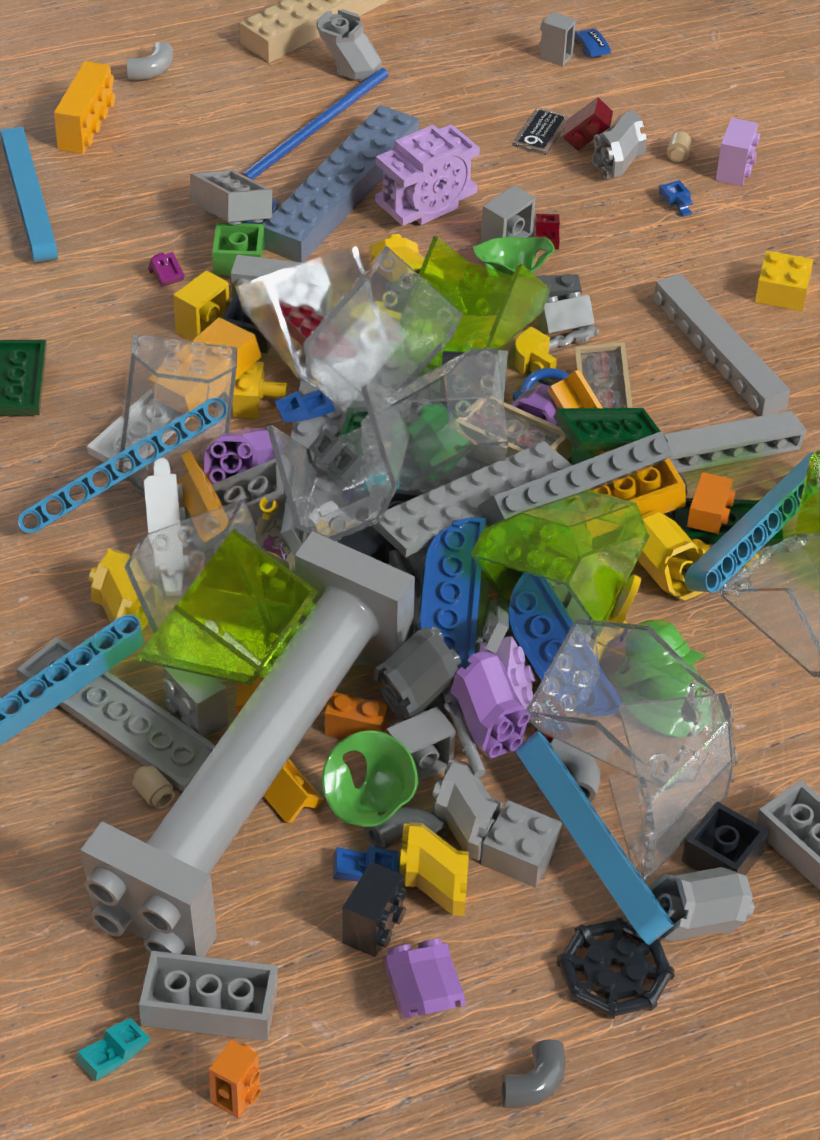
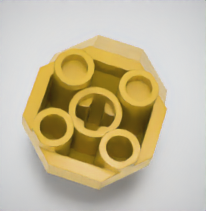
M391 234L387 239L369 245L370 265L391 282L441 280L440 269L419 253L418 244L407 238H402L399 234Z
M651 511L637 517L634 523L630 524L627 529V542L631 559L637 564H641L662 590L680 600L686 601L703 593L688 590L685 585V575L687 570L707 551L698 548L674 520L660 512Z
M109 548L98 564V567L94 566L90 572L89 581L92 582L91 600L103 606L110 623L123 615L130 614L139 619L141 629L143 630L150 618L145 615L147 608L153 609L155 603L154 588L143 583L129 554Z
M404 823L400 874L404 875L405 886L418 887L451 915L465 916L469 851L454 849L423 823Z

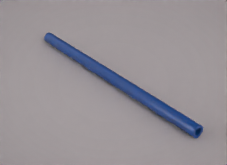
M384 68L379 69L242 173V175L254 180L388 77L387 70Z

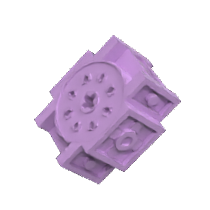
M452 124L441 129L430 125L395 140L394 149L376 156V165L383 170V191L375 194V202L402 226L415 220L422 225L458 209L460 200L477 193L478 185L470 179L471 159L479 155L480 147Z

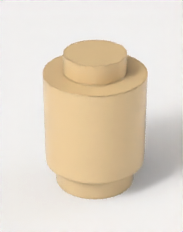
M678 131L670 137L667 156L673 162L682 163L689 157L692 140L686 132Z
M143 766L134 774L132 785L150 806L162 809L172 802L175 797L173 786L155 766Z

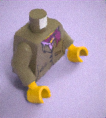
M264 497L259 504L263 515L262 518L259 517L253 540V551L257 555V565L259 566L257 574L265 581H269L274 575L286 580H292L295 577V555L290 547H286L281 540L280 531H282L283 521L278 518L270 520V517L278 512V504L274 500L273 506L270 509H265L268 500ZM321 523L317 527L316 533L331 540L336 539V531L333 528L329 530L327 535H324L328 526L325 523Z

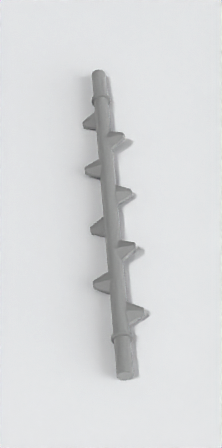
M390 551L389 560L392 567L408 573L404 568L398 551ZM414 593L413 626L419 631L420 604ZM450 685L442 692L446 702L444 707L451 715L463 746L462 751L468 758L474 776L477 778L482 777L486 771L477 751L478 746L474 743L459 703L450 693L452 687Z

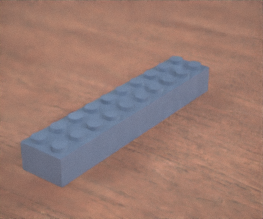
M380 105L272 214V218H268L263 223L264 250L292 261L303 263L383 179V170L376 165V156L394 149L395 140L419 131V119Z

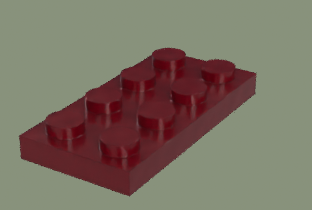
M279 301L278 304H267L265 312L311 355L355 359L357 349L349 343V339L341 336L335 327L330 326L324 317L314 311L312 306L307 304L293 306L284 301Z

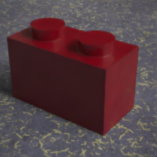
M597 97L565 121L562 137L577 151L591 142L595 135L601 134L610 128L613 111Z

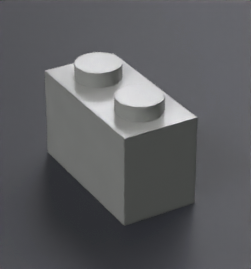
M552 12L547 18L543 19L540 26V31H542L539 43L540 59L562 67L573 56L576 19L556 12Z
M579 291L566 294L567 299L558 301V296L544 298V304L536 305L541 332L546 334L595 324L590 295L581 296Z

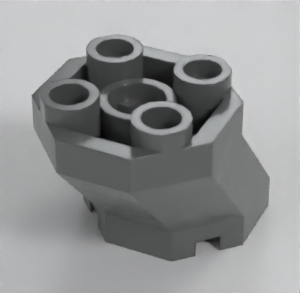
M435 626L430 629L424 627L417 631L384 663L375 668L374 679L376 683L382 681L384 688L380 690L382 697L397 716L401 717L404 715L403 720L410 719L422 712L447 687L453 684L455 674L459 670L457 667L461 664L459 655L455 650H449L443 642L444 637L441 631Z

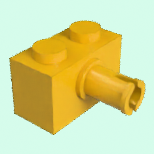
M255 362L234 382L232 392L233 417L258 419L263 397H286L287 382L265 381L264 362Z

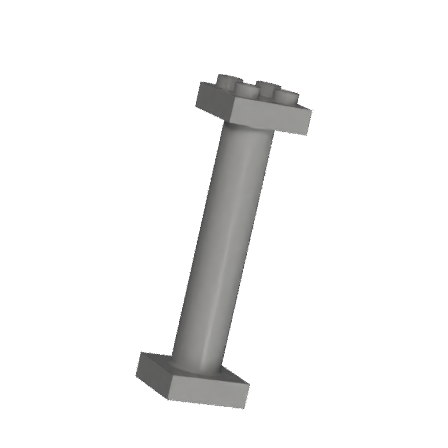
M312 531L295 554L297 624L301 625L152 837L145 843L101 821L80 850L86 877L84 885L89 893L92 908L90 916L100 929L113 936H121L127 930L145 939L144 946L150 953L151 951L201 957L206 955L217 938L210 873L359 655L362 653L384 663L413 636L415 576Z

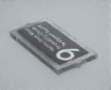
M536 107L513 140L512 146L527 150V152L547 156L563 132L565 121L571 116L557 113L555 110L550 111Z

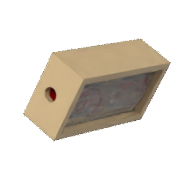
M625 342L575 347L577 369L584 376L602 408H633Z
M486 394L456 420L464 434L472 442L470 446H465L467 452L491 463L498 462L543 441L566 460L572 456V443L561 427Z

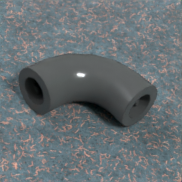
M403 807L399 808L386 822L378 826L365 827L364 831L367 839L373 846L385 849L395 840L403 838L404 823H423L443 840L448 834L449 825L423 809Z
M552 1039L537 1042L532 1047L533 1068L525 1074H503L501 1093L504 1108H522L538 1105L555 1093L564 1079L565 1053L562 1042Z

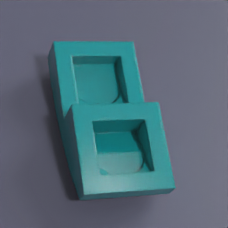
M130 1017L106 1029L102 1040L78 1051L76 1061L94 1081H97L134 1057L150 1042V1037Z

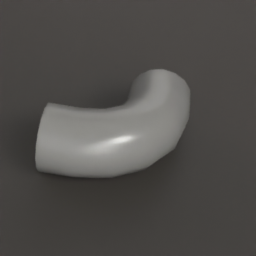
M157 42L152 47L150 56L128 58V80L151 79L163 74L172 63L173 47L167 42Z
M555 735L551 746L588 800L592 802L600 787L601 776L595 757L584 746Z

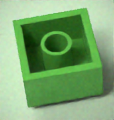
M216 222L212 251L213 274L231 276L237 255L263 258L265 248L264 224L241 223L232 225Z

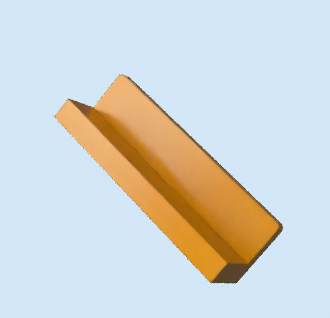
M579 369L547 389L557 408H602ZM597 450V451H598L600 454H603V453L609 452V451H611V450H608V451Z
M189 450L181 455L189 472L176 481L177 484H182L185 506L200 537L206 542L232 524L208 476L204 473L202 465Z
M290 759L287 760L264 794L265 799L286 823H292L304 807L319 809L325 801Z

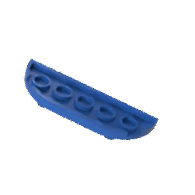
M481 517L464 518L455 521L452 525L439 532L428 548L423 566L418 621L419 630L424 627L429 629L434 626L441 631L444 637L443 642L449 650L453 649L459 655L461 664L457 666L458 669L463 667L465 670L471 664L467 660L475 654L486 518Z
M538 562L534 563L520 576L513 589L509 605V620L516 640L551 696L559 704L572 712L575 711L591 715L592 717H601L625 710L621 698Z

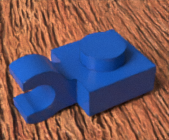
M680 180L659 186V194L669 205L676 204L681 216L684 217L692 214L688 208L689 205L693 204L690 198L691 192Z

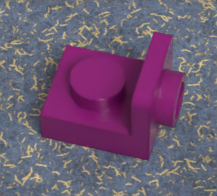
M163 252L158 253L150 260L148 270L150 273H155L161 287L184 280L185 275L173 252L167 254Z

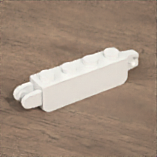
M160 457V459L154 462V475L148 476L144 480L152 579L162 584L165 597H178L182 593V581H185V571H190L189 554H183V547H188L187 532L181 531V523H185L184 507H179L178 500H183L182 484H177L176 474H170L169 461Z

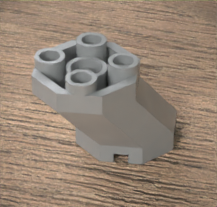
M342 9L338 10V14L333 15L332 11H327L317 19V30L335 59L339 75L349 77L358 82H364L382 68L380 56L363 30V23H360L358 14Z
M635 110L619 115L606 132L594 136L595 153L592 154V161L595 167L598 166L605 180L621 176L635 158L645 155L647 138L645 133L641 134L640 128L644 127L643 121Z
M450 759L445 769L443 781L438 780L433 790V797L437 798L434 803L432 814L449 825L463 851H469L470 858L480 860L482 844L500 815L503 802L491 798L479 777L474 776L470 764Z
M722 867L675 876L663 874L649 886L674 924L673 927L660 936V938L676 941L714 933L729 935L744 924L746 918H749L754 911L753 896L747 876Z

